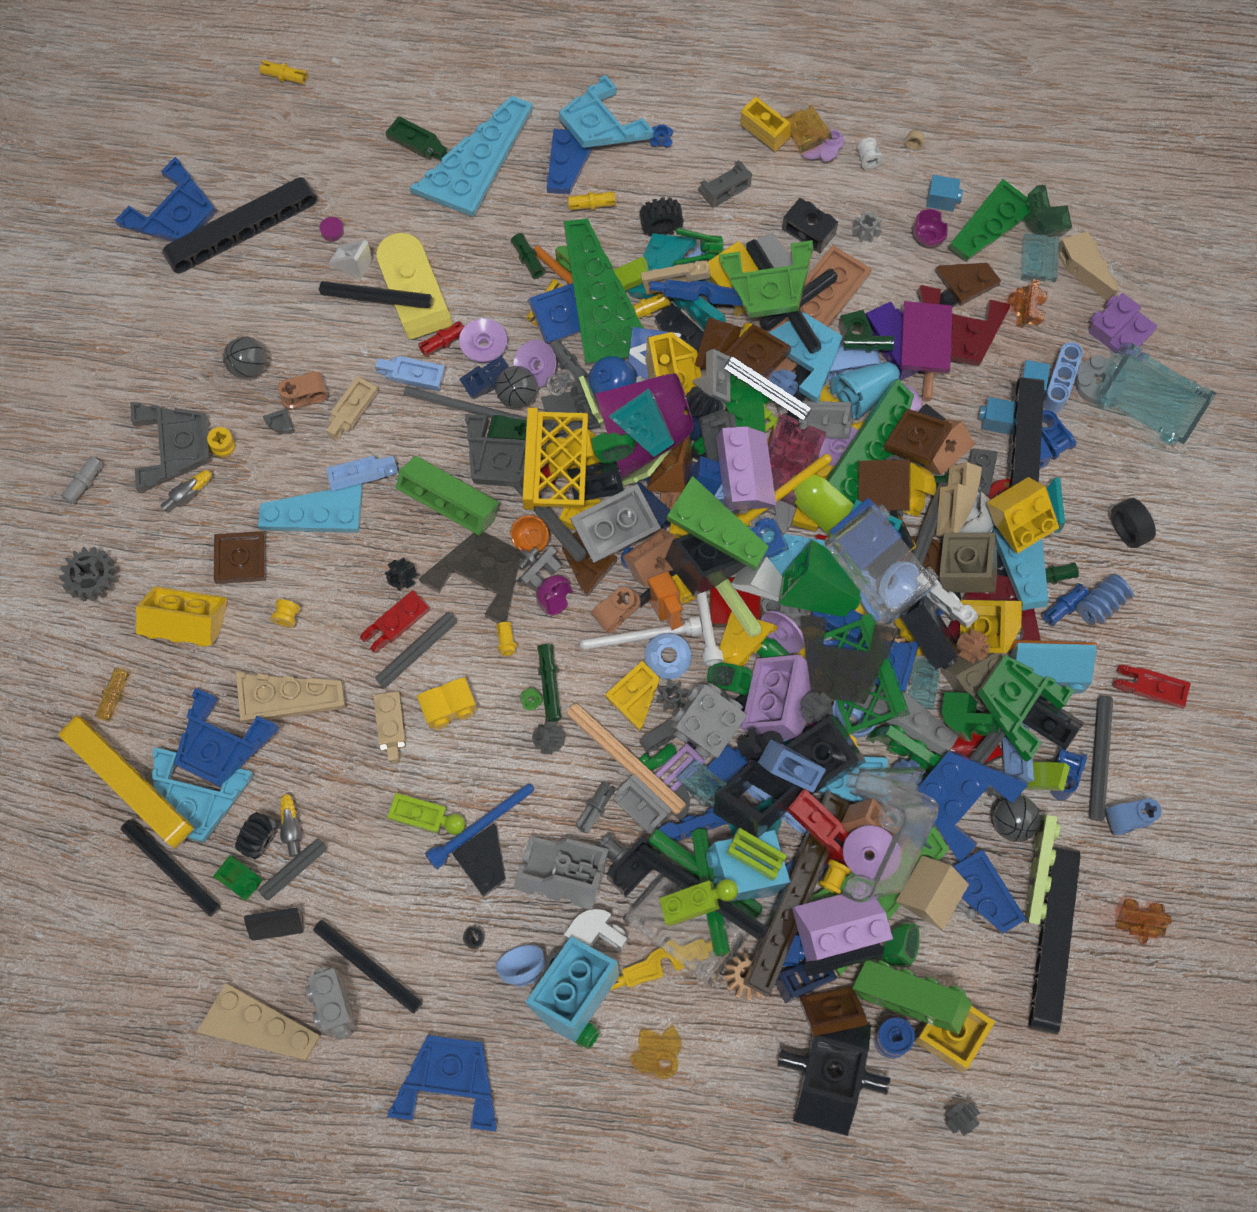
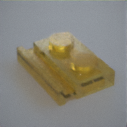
M809 105V109L805 111L801 109L784 117L791 123L790 136L802 153L822 144L823 140L827 138L829 140L832 139L831 131L812 105Z

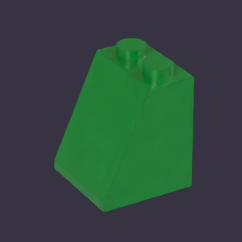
M811 540L783 571L778 603L783 606L845 617L851 610H856L861 603L862 597H860L863 586V570L816 541Z

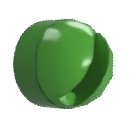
M527 688L521 692L520 702L524 709L534 710L541 705L542 697L536 689Z

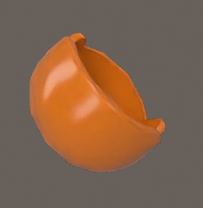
M534 515L519 517L512 524L510 536L513 545L517 549H524L529 552L535 547L541 552L548 545L550 532L542 519Z

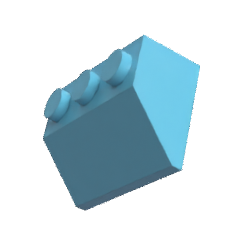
M1017 643L1009 657L1033 668L1034 673L1044 678L1049 676L1055 679V683L1062 687L1066 685L1075 690L1073 694H1080L1086 691L1092 683L1097 649L1096 645Z
M571 936L525 1003L551 1030L575 1043L618 979V962Z

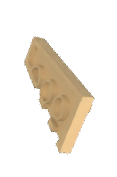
M236 672L239 714L242 724L253 722L256 716L271 720L345 708L343 683L339 680L296 679L291 676L273 677L267 674L249 675L243 672Z
M226 983L196 1032L201 1035L219 1038L303 1061L309 1059L321 1038L317 1033Z

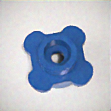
M663 124L652 127L654 135L650 139V145L653 147H670L672 145V128Z

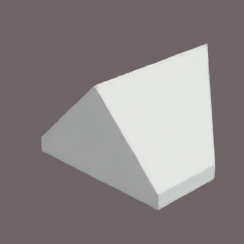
M766 556L761 560L756 570L748 566L741 569L731 584L735 589L779 602L782 575Z

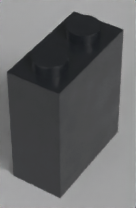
M924 595L906 606L901 618L934 669L937 670L940 667L946 669L956 663L957 660L955 658L958 657L959 653L957 641L928 596Z

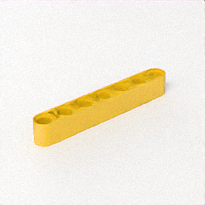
M76 714L58 733L59 737L171 847L176 849L195 829L185 817L79 715Z

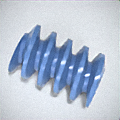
M1113 573L1104 582H1101L1097 588L1093 589L1089 595H1086L1083 601L1078 602L1076 609L1087 624L1095 625V621L1099 624H1104L1106 622L1105 617L1111 618L1113 615L1112 611L1117 612L1120 609L1119 604L1125 605L1127 599L1134 597V593L1121 576Z

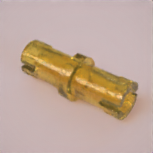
M114 668L107 687L101 692L103 696L95 713L96 718L110 722L118 701L122 700L123 695L121 693L129 677L128 672Z

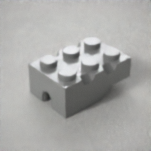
M530 836L523 863L519 865L516 873L514 890L533 894L535 891L546 894L548 899L559 901L561 898L572 900L575 906L593 910L605 872L609 849L568 838L553 842Z

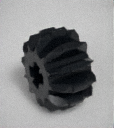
M692 387L686 394L690 413L697 418L722 409L725 410L727 407L723 401L709 396L700 387Z
M259 812L250 815L236 837V850L241 852L242 855L255 860L262 856L275 835V821Z

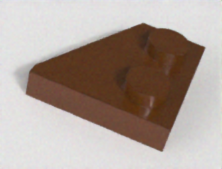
M988 263L939 265L935 269V273L945 287L949 288L958 299L959 306L999 286L1001 282Z

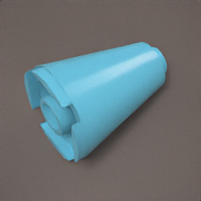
M883 362L840 373L833 377L830 382L832 395L836 393L837 398L841 402H851L853 419H859L879 401L891 381L899 379L900 372L896 365L890 362Z

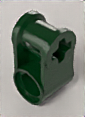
M494 415L491 418L487 438L526 440L527 420Z

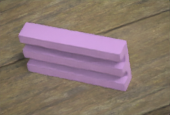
M688 744L654 774L660 779L688 752L690 756L663 781L668 786L694 760L697 761L670 788L673 792L681 785H684L706 762Z

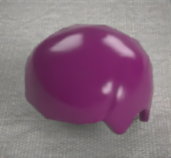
M930 208L921 210L913 224L914 237L926 247L941 245L948 236V223L942 221L941 212Z
M553 575L544 579L538 586L536 602L547 615H557L568 606L566 595L572 593L569 580L561 575Z

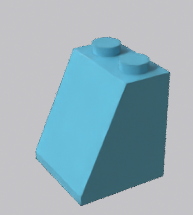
M775 830L765 832L758 838L781 852ZM732 839L714 842L707 849V863L713 869L715 876L714 888L723 879H731L737 884L738 894L731 901L772 897L790 883L784 861L777 873L776 879L772 881L726 854ZM737 846L735 847L736 850H738V851H740L741 853L747 855L748 857L752 858L753 860L759 862L760 864L764 865L765 867H767V868H769V869H771V870L773 869V867H771L770 865L766 864L765 862H763V861H761V860H759V859L754 858L753 856H751L749 853H747L746 851L742 850L741 848H739V847H737Z

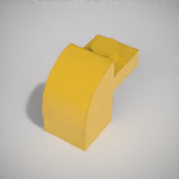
M911 463L910 511H903V513L920 517V513L925 507L926 494L935 495L936 482L929 470L914 463Z

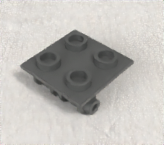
M580 381L572 383L570 392L541 397L545 412L588 413V429L601 427L591 411ZM571 421L566 426L573 432L576 429L582 428L583 421ZM562 429L556 435L565 434L566 432Z

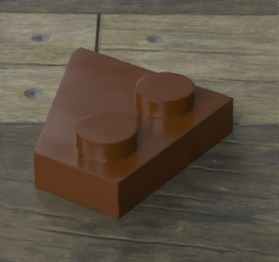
M575 531L573 536L586 550L577 531ZM564 546L562 547V552L586 597L589 596L617 562V557L611 555L593 563L587 550L586 558L577 562Z

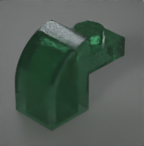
M1037 185L1028 194L1027 205L1031 211L1024 217V221L1033 233L1046 238L1060 237L1072 228L1068 205L1050 207L1046 185Z

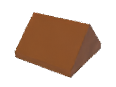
M690 435L671 448L672 450L651 474L647 485L649 491L683 492L688 484L689 473L693 463Z

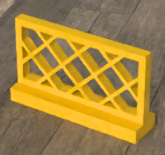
M528 407L523 482L524 510H534V506L584 508L588 413L538 412V408ZM543 420H554L558 426L549 433L543 427ZM571 421H583L582 428L575 434L566 426ZM563 429L570 438L561 445L553 436ZM548 440L558 447L549 456L542 450V446ZM575 440L581 446V451L572 456L565 448ZM562 451L570 460L562 467H559L552 459ZM549 462L557 471L546 478L540 472V469ZM574 463L580 469V473L574 479H571L564 471ZM561 474L569 483L561 490H558L551 482ZM546 486L555 493L550 499H539V492ZM573 486L579 492V500H568L563 494Z

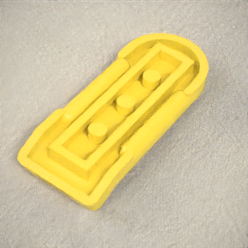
M395 233L382 240L377 248V261L388 289L431 294L433 298L430 308L394 304L407 338L414 339L451 326V315L421 242L416 237L407 233Z

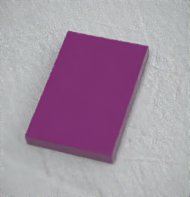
M904 301L900 369L949 374L951 368L952 306Z

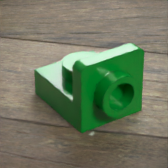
M231 855L228 856L213 875L216 880L244 901L248 900L262 882L259 876Z

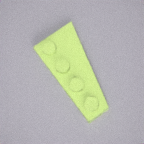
M1041 815V831L1034 838L1033 847L1035 852H1038V858L1034 857L1030 873L1031 878L1035 879V883L1030 884L1028 887L1025 912L1026 922L1039 925L1040 920L1045 919L1047 904L1043 902L1045 892L1049 893L1051 887V877L1048 876L1049 866L1054 865L1056 850L1052 849L1054 839H1058L1060 833V823H1057V817L1050 815Z

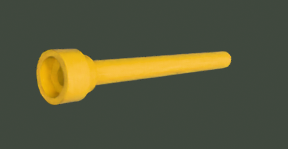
M824 454L774 491L776 503L793 491L803 480L813 476L828 465L832 457L829 454ZM769 508L750 509L745 514L736 513L735 516L749 527L752 520Z

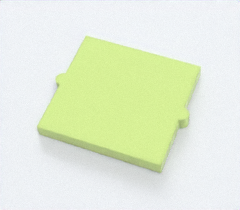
M584 376L579 377L593 415L599 424L606 428L597 399L590 388L589 382Z
M672 449L628 474L622 480V484L625 486L650 477Z

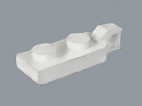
M923 572L916 577L919 592L922 595H927L933 604L954 621L958 620L968 628L978 619L976 611L970 605H962L959 598L951 591L946 592L936 578H929Z

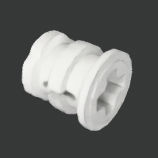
M875 138L863 139L857 144L859 156L862 160L861 166L864 169H875L884 162V157L880 154Z

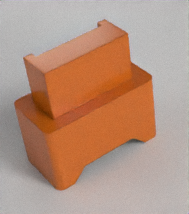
M667 571L648 579L651 593L649 602L659 620H666L671 630L682 627L683 623L680 612L683 609L680 605V592L670 573Z

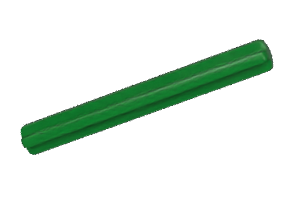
M698 828L691 833L699 879L701 883L711 881L714 885L715 876L713 869L708 866L706 859L707 849L710 847L707 831ZM716 911L709 912L706 916L713 953L715 956H726L730 952L724 917Z
M656 829L650 836L649 843L699 879L695 856ZM753 899L729 901L754 919L762 911V906Z

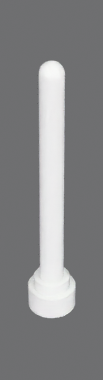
M705 591L697 595L706 646L704 653H702L704 666H713L714 664L724 662L722 650H719V646H716L708 598Z
M698 615L689 617V620H684L683 626L675 630H671L669 626L584 639L580 642V647L586 650L653 639L663 633H673L676 635L686 633L687 635H692V637L702 636L701 621Z

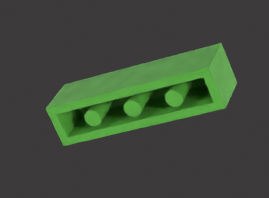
M414 456L399 470L396 484L397 490L480 536L495 521L499 506L498 501L425 460Z
M877 960L876 963L865 961L853 986V990L861 1000L958 1035L972 1006L965 995L966 992L961 988L950 985L949 988L942 986L937 980L930 977H925V979L916 977L913 972L907 969L895 970L889 964Z

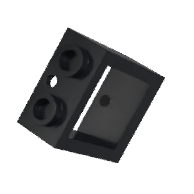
M753 760L715 794L713 813L734 827L741 828L759 838L787 812L785 809L796 797L798 786L770 773L756 760ZM752 785L777 800L763 814L738 799Z

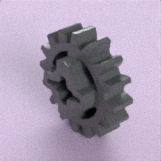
M83 547L80 554L74 550V557L72 559L65 558L68 565L60 567L62 572L65 573L59 576L60 580L64 583L62 585L66 592L69 591L72 598L78 596L83 602L87 596L91 601H95V595L97 594L103 598V591L105 589L108 591L112 590L109 583L117 581L114 575H112L117 573V569L113 565L114 561L111 557H108L104 550L99 553L96 547H93L91 552H88L86 547Z

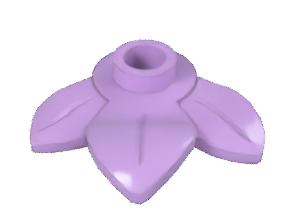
M835 129L826 132L822 130L807 132L803 134V138L809 145L802 152V156L807 159L821 157L824 162L832 160L838 155V150L844 146V136L839 130Z

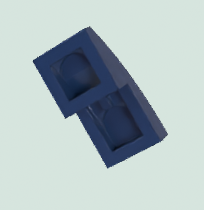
M501 355L482 369L480 366H477L459 380L470 397L474 399L495 390V381L498 375L505 368H508L509 365Z

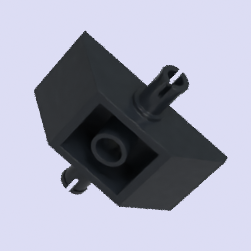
M867 1024L818 1036L812 1035L809 1051L805 1055L784 1049L780 1050L777 1067L799 1071L803 1075L793 1122L848 1136L862 1088L887 1095L890 1077L869 1073L865 1069L870 1045L871 1025ZM832 1065L836 1066V1071L840 1073L835 1078H832L830 1073L827 1072V1069H830Z

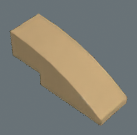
M969 462L949 467L948 486L940 488L936 536L942 537L944 533H958L965 524L977 496L982 467Z

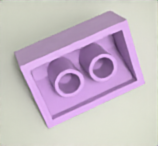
M750 427L722 428L716 437L725 506L729 510L776 507L766 433Z
M800 654L756 659L744 711L747 716L742 722L741 729L748 732V729L755 727L762 735L767 731H776L782 736L783 740H794L802 735L805 719L802 717L803 713L800 711L802 709L800 704L803 698L811 693L816 669Z
M868 887L792 907L806 961L819 960L893 939L886 912Z

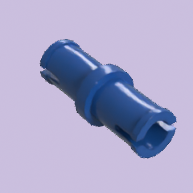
M1079 583L1065 596L1061 595L1057 599V603L1042 614L1044 621L1048 623L1052 620L1049 625L1055 626L1066 614H1072L1077 603L1083 601L1084 597L1090 594L1088 589Z

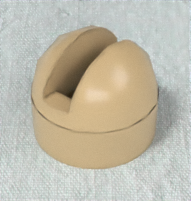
M917 129L910 131L906 136V147L910 150H920L924 144V134Z

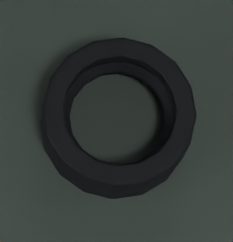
M1128 498L1113 506L1111 510L1112 523L1117 534L1126 545L1138 548L1154 539L1156 536L1154 520L1143 503L1135 498Z

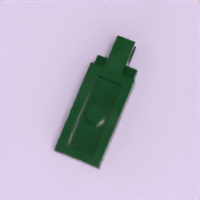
M400 116L395 119L385 132L386 138L423 157L430 159L432 156L434 159L442 161V158L447 154V147L441 145V141L437 139L435 134Z

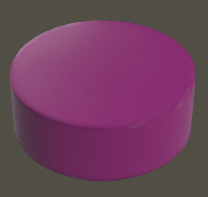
M327 217L320 223V233L325 240L337 241L343 236L344 227L340 219Z

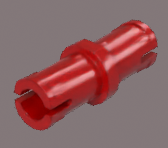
M457 321L444 330H437L435 335L418 343L421 353L427 357L442 347L447 348L450 346L449 343L459 338L464 325Z

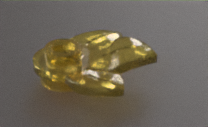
M671 1026L660 1037V1035L653 1031L641 1029L638 1038L640 1052L630 1056L632 1065L639 1072L654 1073L655 1076L661 1079L673 1077L678 1070L677 1055L682 1047L677 1030ZM662 1060H667L670 1063V1067L667 1070H662L659 1063Z

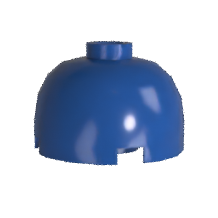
M607 356L599 359L592 366L588 382L595 396L596 393L636 383L637 371L625 359L618 356Z

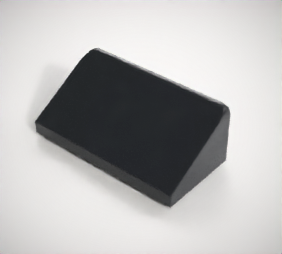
M298 908L244 916L246 929L252 941L302 934L304 932L303 914Z

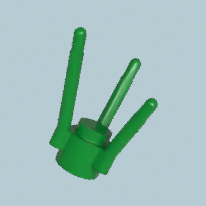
M681 228L676 229L677 235L701 240L700 250L704 251L705 254L673 261L674 265L691 263L697 260H711L715 255L722 253V236L706 235Z

